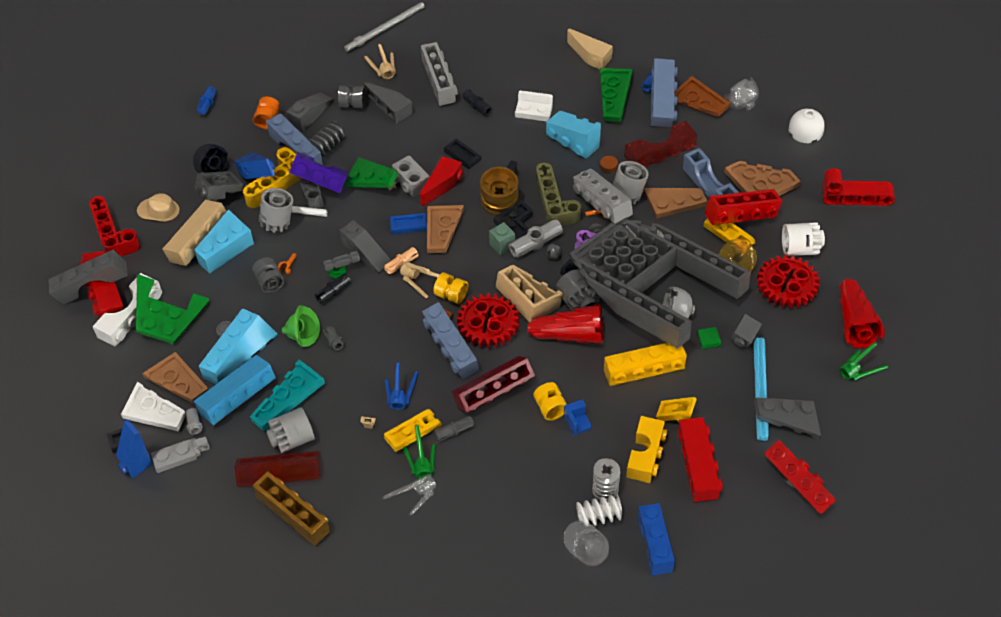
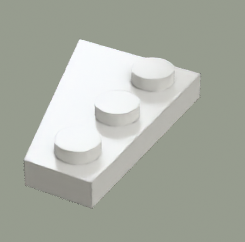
M139 382L136 383L121 413L123 419L179 431L186 416L183 409L168 400L160 398L155 392L147 390Z

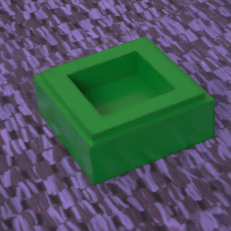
M716 327L697 330L701 349L721 346V340Z

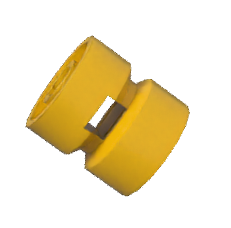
M442 272L435 282L433 292L434 295L443 299L448 297L449 301L459 305L467 294L468 282L460 278L454 280V276Z
M545 383L534 391L533 396L546 420H556L564 415V406L567 403L561 396L556 383Z

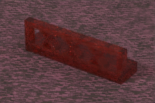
M319 451L238 458L234 466L236 485H253L267 471L274 477H278L282 482L320 478Z

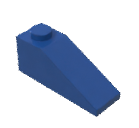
M127 419L123 423L116 456L120 462L117 464L123 474L128 473L133 479L153 463L140 433Z

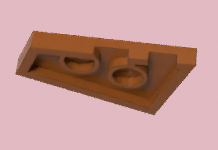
M693 76L674 92V96H677V104L719 117L730 107V102Z

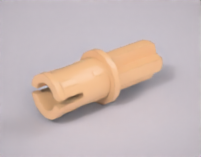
M411 247L406 252L397 254L395 259L385 264L384 270L388 274H392L400 269L404 262H411L418 258L417 250Z

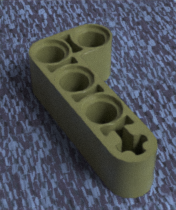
M546 162L539 163L536 167V182L547 223L553 219H557L561 226L578 223L581 219L580 202L576 200L561 201L552 166Z

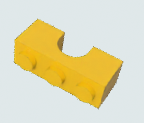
M645 416L640 417L635 443L647 447V450L641 452L631 451L626 478L651 483L652 476L657 475L659 464H655L656 459H661L663 447L660 444L661 441L665 442L667 430L664 429L665 421Z

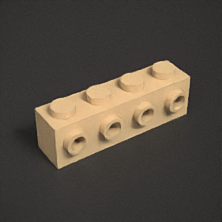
M205 200L162 249L169 262L187 266L196 255L194 249L226 213L222 203Z

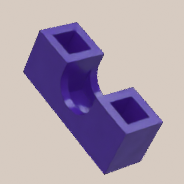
M297 152L289 173L335 192H341L348 174L347 171L332 165L331 167L320 165L314 161L315 158Z

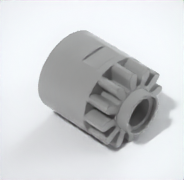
M624 161L619 164L612 185L629 197L632 204H636L640 200L649 175L648 170L637 162Z
M271 188L263 192L258 222H261V227L266 226V231L270 230L275 233L276 231L283 232V228L288 229L293 206V197L289 192L279 188Z
M302 407L268 421L270 429L266 432L273 448L278 446L281 453L315 439L311 425Z

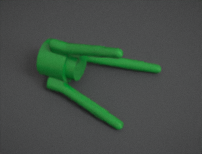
M876 342L862 353L861 350H857L839 367L843 378L846 380L852 378L853 381H856L861 377L889 367L884 365L859 373L861 368L858 361L877 346Z
M415 425L419 453L416 463L413 462L406 446L403 450L411 467L412 475L424 479L430 477L432 472L435 471L436 445L432 444L430 461H428L423 455L419 425Z

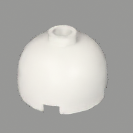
M808 108L801 109L792 116L788 131L789 133L791 132L792 138L801 143H812V140L817 139L818 141L823 136L825 122L818 111Z

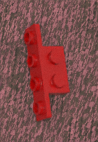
M780 440L764 453L820 514L836 502V499L822 485L824 483L822 478L817 473L812 475L808 470L810 466L803 458L798 460Z

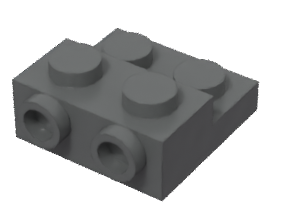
M231 171L197 173L194 188L196 191L200 190L201 197H206L210 201H218L219 199H225L226 192L236 193V191H243V183Z

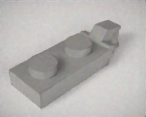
M206 437L193 438L151 452V456L157 473L196 460L201 455L200 453L209 450L210 446Z

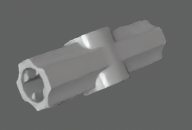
M553 219L541 227H531L528 230V234L509 243L508 248L514 258H519L531 250H541L544 243L562 234L563 228L557 219Z

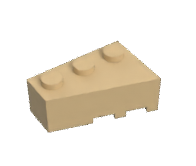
M511 265L498 272L496 288L507 300H511L512 305H516V309L530 323L531 319L546 316L560 309L563 292L559 290L556 292L550 289L547 283H540L534 280L531 274L515 265Z

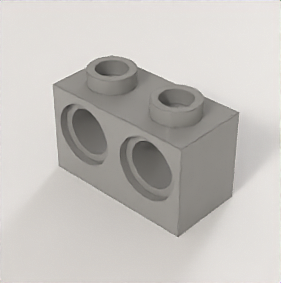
M410 155L392 164V169H395L398 173L396 181L400 183L403 190L413 198L418 196L430 176Z

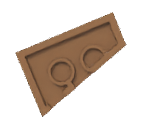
M644 188L643 192L656 219L705 207L708 203L701 188Z
M176 352L142 373L145 379L193 404L194 400L209 390Z

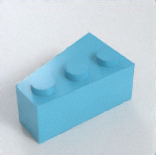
M563 111L557 112L546 122V134L550 138L555 139L564 147L571 149L585 159L600 148L601 123L599 122L593 124L586 118L580 120L577 119L576 115Z
M228 210L194 250L198 263L210 274L252 246L254 242L251 230Z

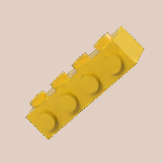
M663 343L604 357V373L609 386L685 369L687 355L683 345L677 349L669 343Z

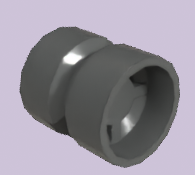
M346 85L339 86V107L349 108L352 105L353 108H364L366 97L364 86H354L353 89Z
M266 257L255 262L252 270L263 292L273 293L284 285V278L273 258Z

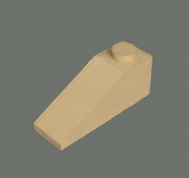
M570 28L568 29L567 43L588 65L600 69L604 68L612 59L613 46Z

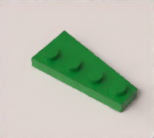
M600 68L604 121L621 122L634 75L633 69Z

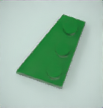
M358 157L344 183L346 187L391 188L398 173L395 169Z

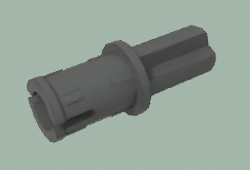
M467 416L454 423L450 421V424L434 430L435 437L438 442H441L451 436H458L459 432L474 426V421L471 416Z

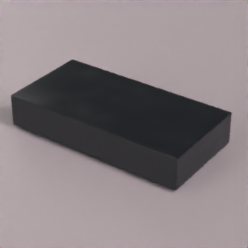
M454 139L444 147L446 154L456 161L462 162V165L467 169L472 168L481 161V155L458 139Z

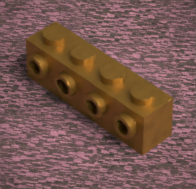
M267 471L252 485L256 498L314 546L330 532L328 519L322 513L319 514L314 510L310 503L303 501L294 490L286 487L278 477H274Z

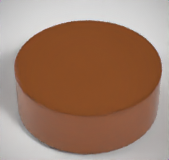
M604 156L600 160V169L603 172L612 173L617 170L618 161L615 157Z

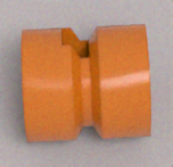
M262 97L253 116L254 124L259 128L268 130L266 121L278 115L281 108L280 103L272 97Z

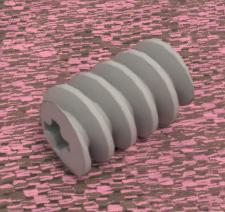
M603 458L594 465L592 491L598 500L601 497H605L608 501L609 495H613L615 498L618 494L620 467L612 459Z

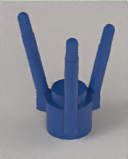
M398 362L396 363L395 390L392 393L389 381L385 379L387 405L394 410H402L405 408V405H409V399L418 376L416 371L405 395L404 391L399 389L400 363Z

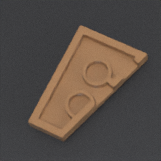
M464 205L427 206V253H446L463 214Z

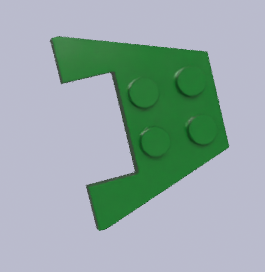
M138 274L136 280V333L173 345L190 323L196 319L202 309L208 305L209 298L193 293L187 310L150 298L149 295L155 280Z

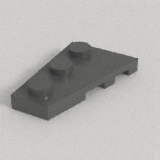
M760 397L755 399L754 405L757 419L779 427L784 425L793 428L794 432L812 435L811 438L817 440L821 437L814 401Z

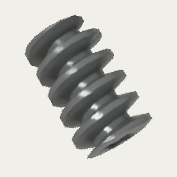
M332 120L326 127H323L321 131L312 136L309 141L321 152V156H324L325 152H329L330 148H334L335 144H339L340 140H344L345 135L341 126Z

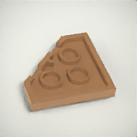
M744 161L725 167L724 173L742 192L774 189L780 196L799 187L801 183L789 169L775 170L772 169V166L757 164V166L747 165V162Z

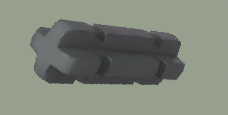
M357 251L349 252V255L346 253L333 257V260H324V269L329 271L333 270V267L339 268L350 264V262H358L360 260Z

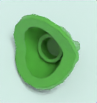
M299 305L296 312L289 317L286 325L282 328V333L286 334L288 338L296 340L300 347H308L314 344L319 337L320 323L318 317L310 308Z

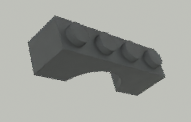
M111 250L48 279L49 294L62 305L79 298V288L87 282L100 280L113 283L126 277V261L114 250Z

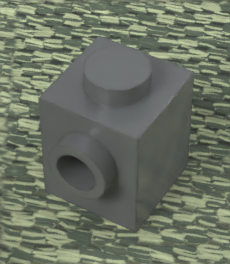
M744 314L730 338L733 339L736 345L747 348L752 343L762 323Z

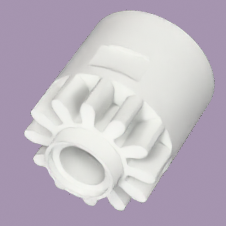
M818 223L783 225L782 248L784 255L820 254V249L825 243L824 231L820 230Z

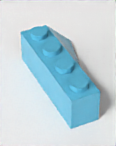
M242 308L200 363L199 368L203 379L213 384L219 383L244 362L246 363L250 360L254 353L265 348L266 343L271 339L274 340L278 333L259 315Z

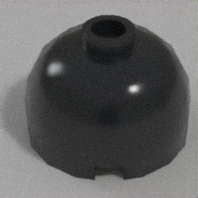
M205 144L194 153V169L197 173L227 171L229 161H227L228 152L219 145Z

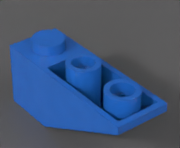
M254 152L234 161L240 176L244 179L275 175L273 171L275 167L271 159Z

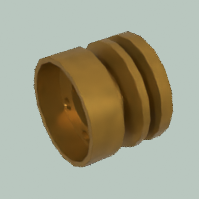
M500 166L492 167L481 176V204L485 211L498 215L518 202V178L512 170Z

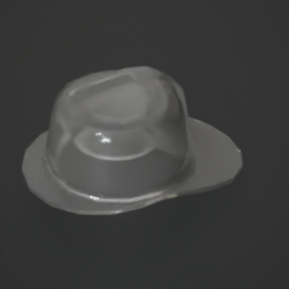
M576 521L566 528L564 532L565 546L570 553L584 564L596 566L608 557L609 543L607 538L591 524L585 521Z

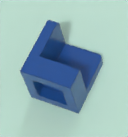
M583 399L564 406V418L573 436L591 429V424L585 414L586 405Z

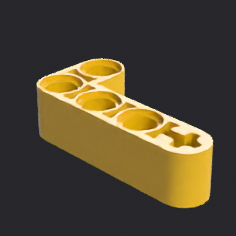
M284 147L277 151L276 156L279 166L273 169L274 176L260 177L244 187L243 194L246 205L249 208H256L261 205V197L264 191L271 188L286 190L303 179L289 173L296 154L291 149Z

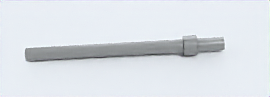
M420 2L365 35L354 38V41L344 46L345 51L349 52L356 47H361L369 39L425 8L424 3Z

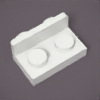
M519 91L515 117L548 121L553 107V96L550 94Z

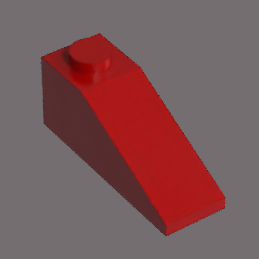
M442 156L420 192L421 206H426L454 188L458 181L462 180L464 176L462 162Z

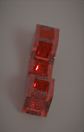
M687 121L671 127L670 137L664 142L649 143L638 139L626 144L624 157L627 161L637 162L646 167L696 147L697 133Z

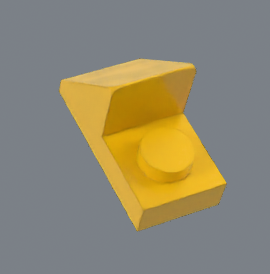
M695 397L661 401L656 418L662 421L677 420L678 422L679 420L690 419L697 399Z

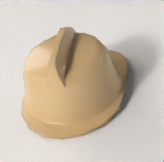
M163 193L155 194L141 202L137 207L138 216L141 218L164 222L176 218L180 210L178 204Z

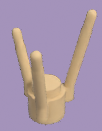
M379 44L378 47L383 59L379 69L367 56L364 58L377 72L379 78L391 79L396 74L393 52L390 53V64L386 60L382 45Z
M408 261L404 262L400 269V274L404 276L403 280L408 282L422 296L428 298V295L411 279H416L420 272L436 278L440 274L431 272L425 267Z

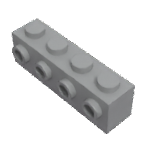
M437 42L421 45L422 62L439 106L455 103V95H458L456 85L453 84L448 64L444 62L442 50L440 51Z
M590 168L573 177L575 193L582 196L586 202L593 205L607 219L609 218L612 222L617 223L633 215L631 199Z

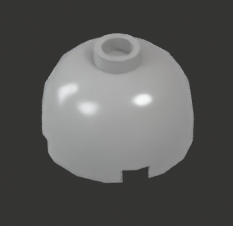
M670 286L668 289L671 292L665 294L662 305L689 319V316H693L695 311V305L692 304L690 294L684 289Z

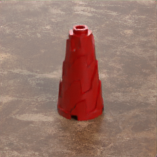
M845 279L840 284L844 337L848 345L850 342L854 348H867L876 342L878 337L882 340L885 328L857 281Z
M600 304L574 308L571 311L557 312L554 315L536 317V319H531V323L527 325L528 334H532V337L537 339H557V341L601 344L604 341V323L600 316L603 315L602 307Z

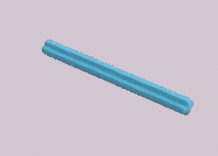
M756 337L754 339L755 398H767L765 339ZM756 415L757 439L759 441H767L769 436L768 422L757 419Z

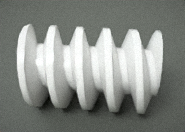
M618 494L616 495V500L613 495H609L608 502L605 497L600 498V503L595 498L592 499L591 505L588 500H585L583 507L580 502H576L580 524L584 523L586 528L589 527V521H592L594 526H597V519H600L602 524H605L606 517L609 518L611 523L615 515L619 521L622 519V507Z

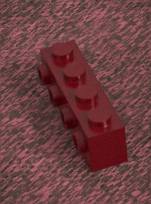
M517 356L451 391L459 410L471 412L477 409L479 405L494 400V397L511 391V388L526 383L528 379L535 375L528 358Z

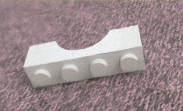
M137 278L129 285L133 295L130 305L117 313H104L93 325L97 338L115 347L125 338L131 328L136 326ZM155 280L149 297L158 300L163 292L159 281Z

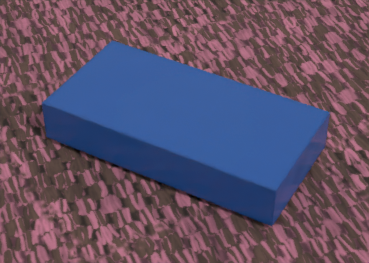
M426 213L390 216L391 235L427 231Z

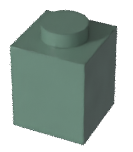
M503 222L489 230V243L500 256L509 252L508 244L515 241V233Z

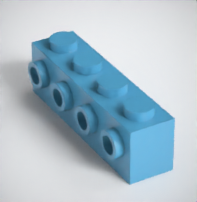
M255 355L193 402L199 414L214 425L276 377L270 364L258 355Z

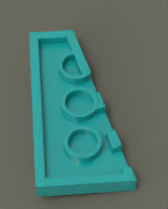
M298 360L292 372L288 371L284 376L285 380L280 386L276 385L272 390L273 394L269 398H265L250 416L251 421L262 431H266L270 427L268 424L269 420L290 412L324 385V378L301 360Z

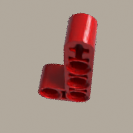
M837 168L828 169L824 174L822 193L823 201L826 204L889 206L895 202L894 188L891 182L842 181L841 171Z
M102 196L93 197L89 205L105 253L114 250L122 257L140 249V242L135 230L125 229L116 232L105 198Z

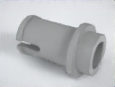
M195 408L188 409L185 413L188 423L186 429L190 434L197 435L203 428L199 420V412Z

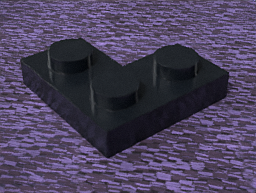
M520 200L495 216L493 222L497 226L504 222L515 233V240L528 234L529 228L522 222L533 215V210Z

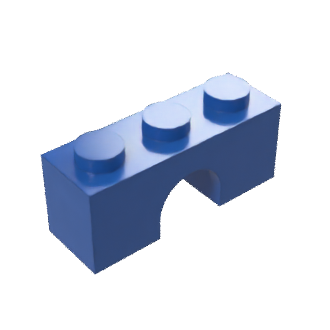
M660 503L639 506L637 520L641 536L645 537L647 560L651 575L673 572L675 560Z

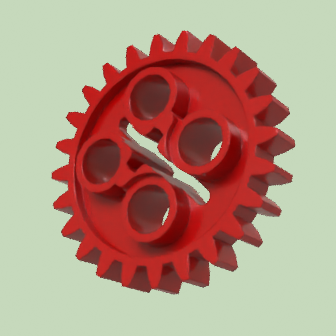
M785 254L784 258L781 259L777 255L776 260L770 258L769 263L765 261L764 265L760 267L757 276L758 291L763 292L762 297L768 296V302L774 300V306L781 303L782 308L785 305H789V308L792 309L795 304L800 308L801 303L806 306L808 301L812 302L813 297L817 296L820 286V278L817 277L818 272L813 271L814 266L808 267V261L802 263L801 257L795 260L794 255H792L791 259H788ZM794 270L795 272L792 275V279L789 280L790 274ZM787 284L785 291L782 293L784 285Z
M487 293L486 297L480 294L478 299L472 296V302L466 300V306L461 305V311H458V331L461 332V336H465L466 342L471 340L472 345L479 343V348H481L483 344H486L487 349H489L490 344H493L497 348V343L500 342L504 345L505 339L511 341V336L516 335V330L519 329V312L516 310L515 304L511 305L510 299L505 301V296L499 299L497 298V293L493 297H490V293ZM493 308L491 310V317L489 318L490 309Z

